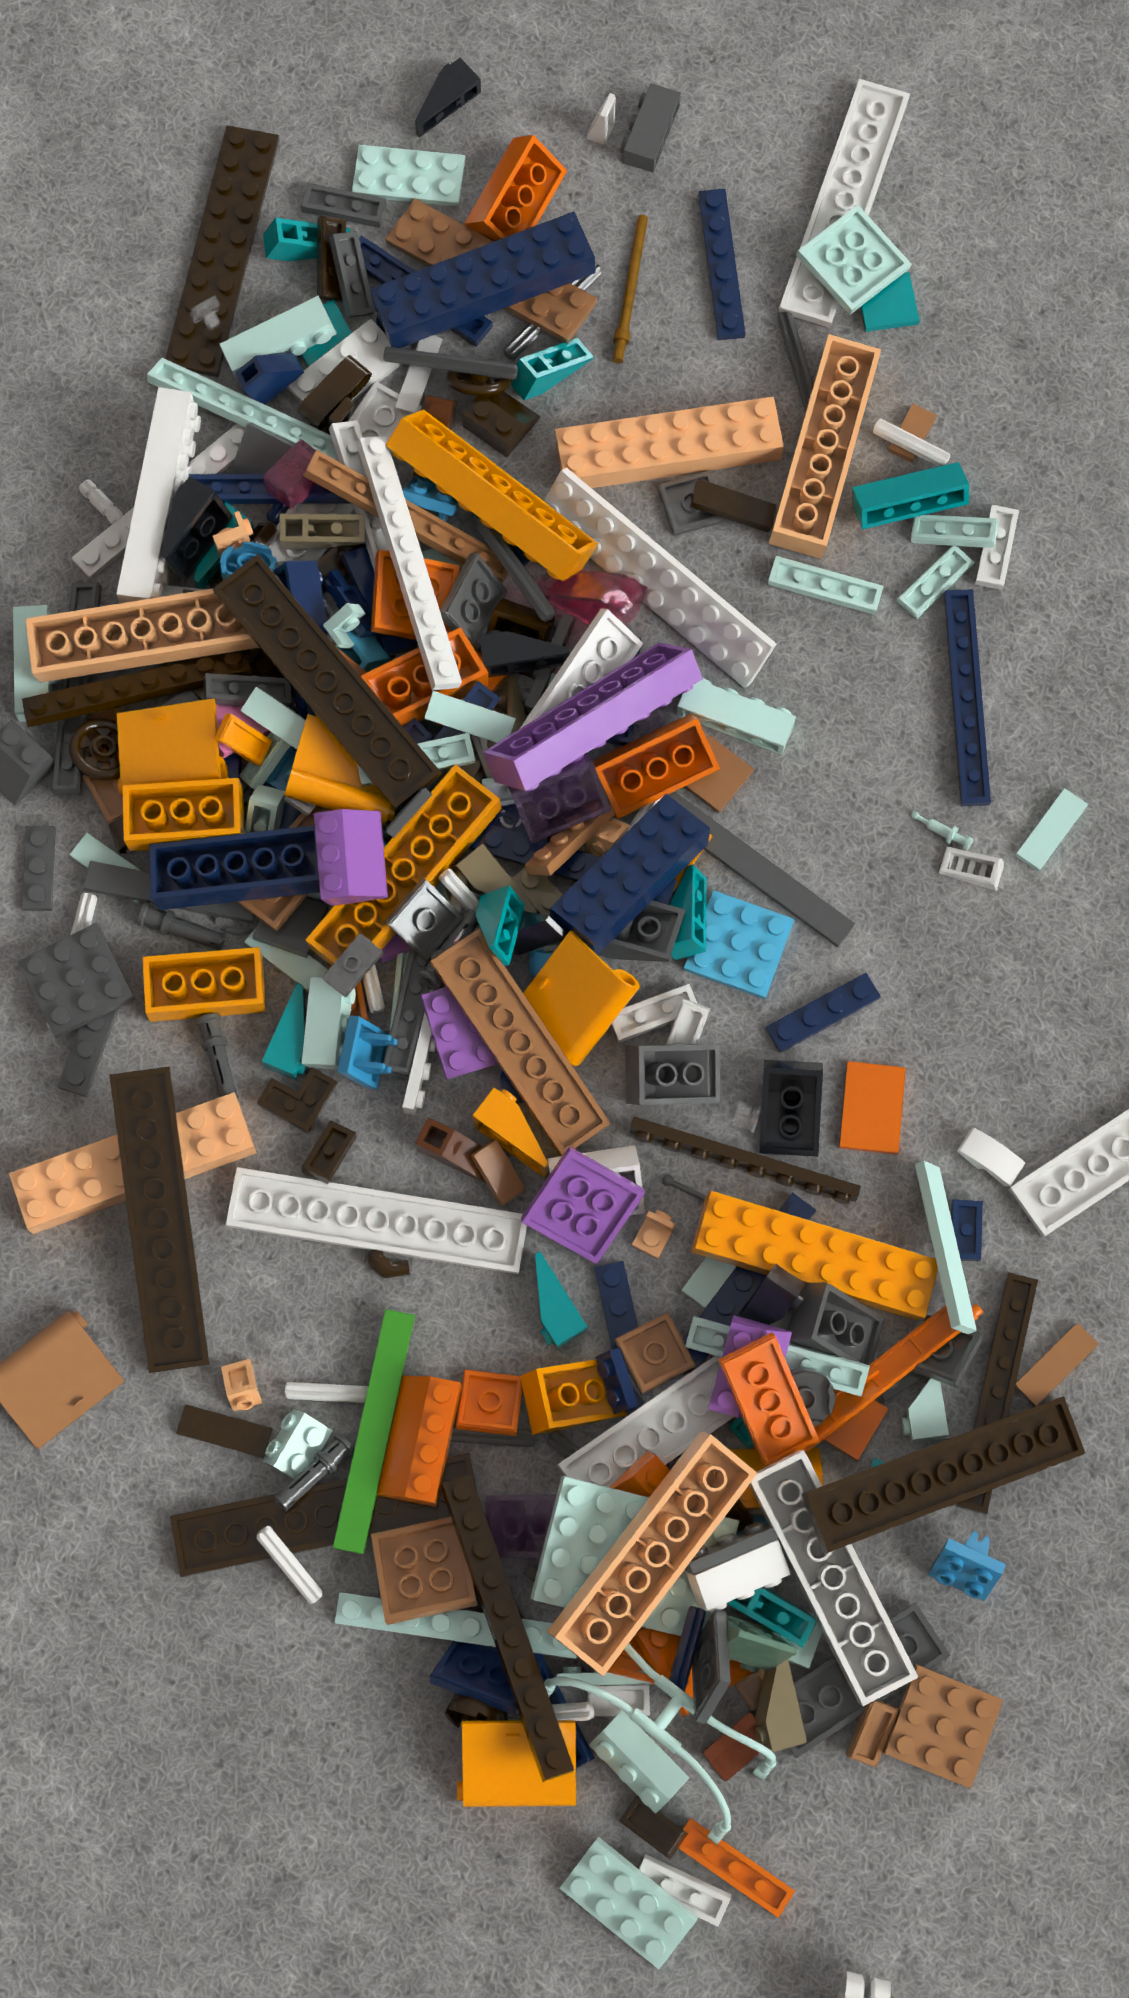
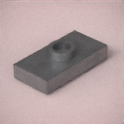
M360 933L325 973L322 979L346 998L384 953Z

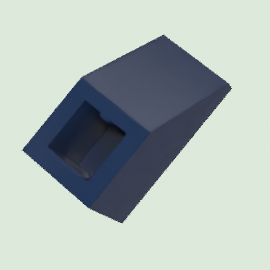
M294 353L256 355L236 371L235 375L243 391L255 401L266 405L287 386L297 380L304 371Z

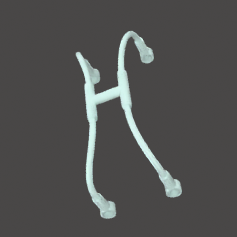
M628 1643L624 1650L656 1682L655 1685L672 1698L655 1722L638 1708H632L618 1697L595 1685L568 1677H554L545 1680L544 1684L549 1697L555 1690L556 1685H567L588 1691L607 1700L630 1715L629 1718L673 1754L677 1753L707 1785L721 1809L723 1820L717 1822L707 1835L716 1845L721 1841L724 1835L731 1829V1815L722 1793L702 1766L681 1747L682 1744L665 1731V1728L681 1707H684L694 1715V1700L663 1674L660 1676L653 1670L630 1643ZM710 1716L707 1721L709 1725L766 1756L753 1771V1774L763 1781L776 1766L775 1754L764 1745Z

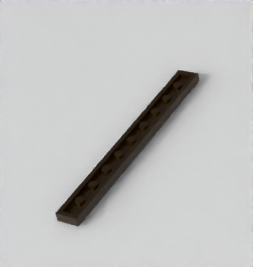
M469 1474L442 1482L440 1487L542 1782L572 1773L574 1767L472 1476Z

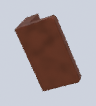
M748 1712L731 1728L756 1741L754 1729L757 1727L755 1717L751 1712ZM722 1734L702 1752L703 1756L724 1781H728L760 1753L726 1734Z

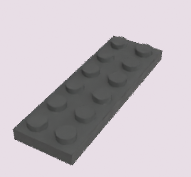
M916 1602L890 1619L913 1667L917 1664L931 1669L950 1656ZM835 1656L794 1682L807 1743L790 1747L791 1753L795 1758H798L863 1713L865 1706L857 1702ZM905 1685L891 1691L890 1693L878 1698L877 1700L883 1701L884 1699H886L887 1697H889Z

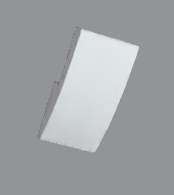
M971 1128L957 1150L974 1167L985 1169L1005 1187L1012 1185L1025 1164L1021 1158L1008 1148L976 1128Z

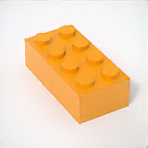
M239 778L123 785L124 842L129 851L149 850V844L245 833L244 795Z
M260 947L143 957L145 1013L150 1022L193 1019L211 1013L229 1016L266 1012L264 966Z

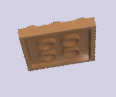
M451 1517L371 1534L386 1625L478 1605L474 1583Z
M915 1664L914 1669L918 1678L909 1682L899 1706L900 1711L883 1753L971 1789L1003 1699Z

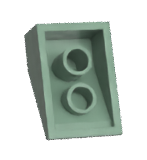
M726 1615L729 1661L731 1659L741 1662V1668L756 1673L758 1668L769 1671L796 1655L798 1648L770 1628Z

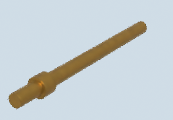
M643 214L638 215L619 325L615 329L613 337L615 347L612 361L617 364L623 363L625 348L630 341L631 332L629 325L648 223V216Z

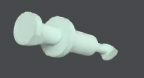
M912 810V819L921 821L926 824L927 829L946 838L947 844L950 845L952 841H955L964 846L963 849L966 851L970 848L973 838L969 836L965 838L958 834V827L954 826L951 829L934 819L928 820L920 816L919 812Z

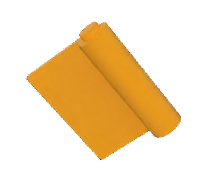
M215 699L116 713L120 763L118 790L121 795H123V785L228 778L226 762L219 756L218 741L214 739L218 731Z
M307 714L284 796L330 810L380 811L382 825L385 826L386 821L392 822L396 810L375 785L362 787L356 762L318 717Z
M569 931L523 994L571 1065L579 1066L634 996L640 985L630 973L622 969L612 970L573 931Z
M557 1720L574 1771L546 1782H542L522 1721H462L463 1781H457V1801H463V1807L576 1806L575 1720Z

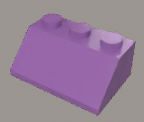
M339 809L314 813L321 900L331 906L388 898L381 812Z
M733 1315L722 1357L771 1332L775 1334L783 1355L786 1357L792 1331ZM719 1367L708 1409L742 1418L723 1371Z

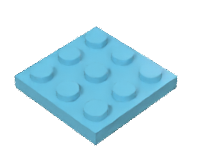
M713 890L706 912V952L688 956L684 971L766 999L795 919Z

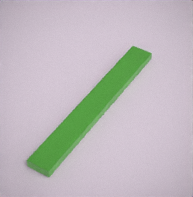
M385 1309L333 1548L337 1550L364 1555L415 1321V1315Z

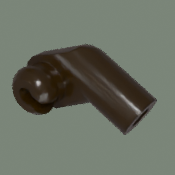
M372 1250L368 1254L369 1267L382 1278L387 1279L410 1275L408 1260L391 1262L383 1255L384 1252L379 1250Z

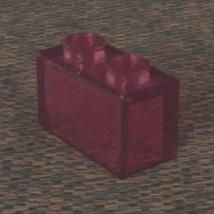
M300 439L263 476L266 491L290 509L297 503H302L312 487L317 484L303 476L316 450Z

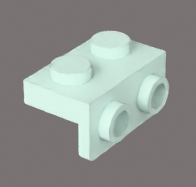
M293 1409L283 1419L281 1430L276 1439L268 1444L263 1462L294 1479L314 1461L315 1454L322 1450L333 1430L306 1413Z

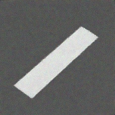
M436 335L422 339L418 342L416 350L438 353L443 339ZM410 365L395 408L413 413L417 412L432 368Z

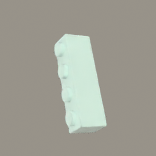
M316 296L220 343V346L235 375L236 371L256 355L294 353L296 356H299L316 344L328 342L337 333L319 296Z
M47 605L13 607L15 715L19 722L26 721L22 699L53 692L52 684H57L58 680L40 683L32 674L26 619L51 615Z
M705 678L694 684L692 690L682 694L677 707V716L684 717L692 713L698 718L701 725L775 753L783 754L796 716L792 715L789 710L781 707L775 709L767 706L758 698L743 697L737 691L728 687L723 689L716 687Z

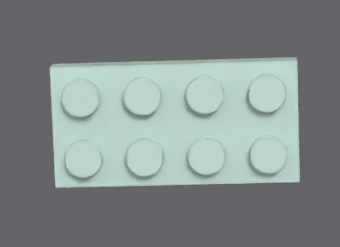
M359 145L352 192L386 198V200L413 202L414 199H417L425 204L459 207L465 155Z
M600 1837L594 1841L560 1886L564 1893L657 1969L661 1968L698 1919L696 1915Z

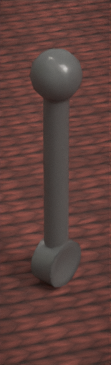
M665 1175L662 1178V1183L665 1186H674L705 1201L706 1195L674 1181L671 1175Z

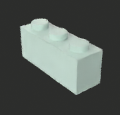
M310 977L302 1055L303 1065L315 1069L338 1070V1060L342 1053L345 1039L344 1032L348 1025L351 1004L355 1002V988L345 998L326 983L322 977Z
M622 1710L589 1746L641 1798L642 1802L656 1814L686 1783L689 1777Z

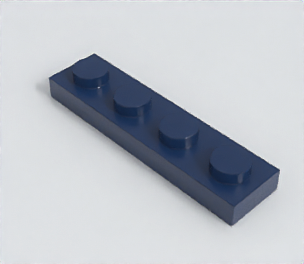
M864 973L766 1026L765 1029L779 1053H782L874 1003L881 996L868 974Z

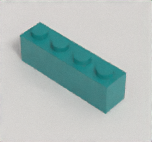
M959 462L852 487V506L862 530L969 504V482Z

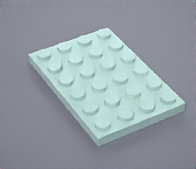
M561 1476L530 1599L565 1608L649 1497ZM724 1517L704 1543L706 1548L717 1544L716 1540L721 1536L731 1533L736 1536L739 1521ZM685 1570L641 1627L681 1636L688 1608L690 1606L698 1607ZM705 1610L706 1616L702 1630L713 1612Z

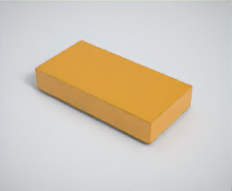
M229 713L225 714L214 737L216 741L255 766L262 765L272 744L271 739Z

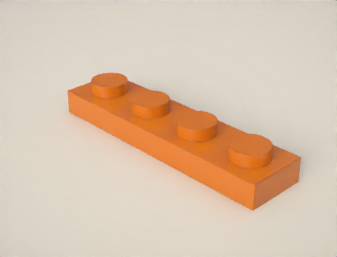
M689 1818L683 1827V1830L688 1835L679 1846V1849L779 1918L795 1890L722 1839L716 1845L707 1837L710 1831L692 1818Z

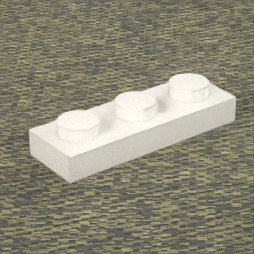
M997 505L991 506L989 518L998 519L995 548H982L975 585L1003 590L1019 510Z
M690 984L625 1007L611 1024L618 1043L674 1023L682 999L697 1003Z
M645 1854L639 1867L641 1872L698 1918L717 1927L719 1926L732 1894Z

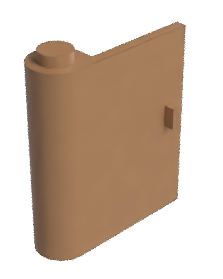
M68 1309L0 1362V1403L37 1450L124 1382V1379L87 1334L84 1327L88 1323L78 1311L72 1314Z

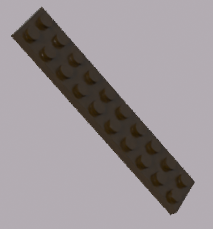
M226 126L165 358L192 372L214 377L219 376L224 357L220 343L229 338L279 143V135Z
M258 554L212 589L213 593L395 810L414 797L422 787H426L441 775V771Z
M170 1067L110 1074L149 1373L209 1365Z
M1063 1396L802 1493L801 1495L821 1550L825 1554L1086 1453Z
M469 1453L447 1458L442 1482L471 1474L476 1488ZM348 1479L313 1486L286 1512L275 1503L273 1496L276 1494L170 1516L180 1577L272 1559L257 1540L258 1532L266 1526L272 1528L292 1554L333 1546ZM440 1489L437 1507L377 1495L367 1538H371V1534L451 1517L442 1490Z

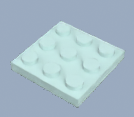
M856 205L801 247L796 254L849 315L909 270L912 265L859 205Z

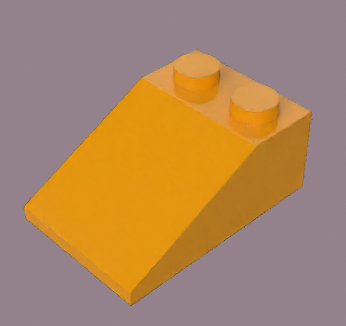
M493 1088L473 1114L474 1128L491 1140L497 1139L504 1150L545 1179L548 1175V1162L520 1107L515 1103L517 1099L505 1089H502L500 1092Z
M596 1360L538 1368L520 1376L532 1435L560 1431L627 1416L626 1411L617 1414L613 1413L612 1407L606 1398L607 1392L603 1379L597 1370Z

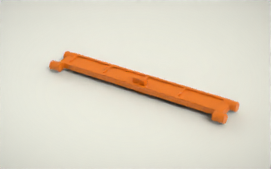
M974 1304L971 1308L974 1321H976L983 1314V1311L979 1305ZM946 1305L870 1364L862 1397L840 1390L834 1392L836 1399L833 1411L830 1416L828 1415L824 1419V1422L814 1427L820 1441L803 1449L805 1453L902 1379L918 1363L925 1361L933 1352L935 1353L960 1333V1331L951 1328Z

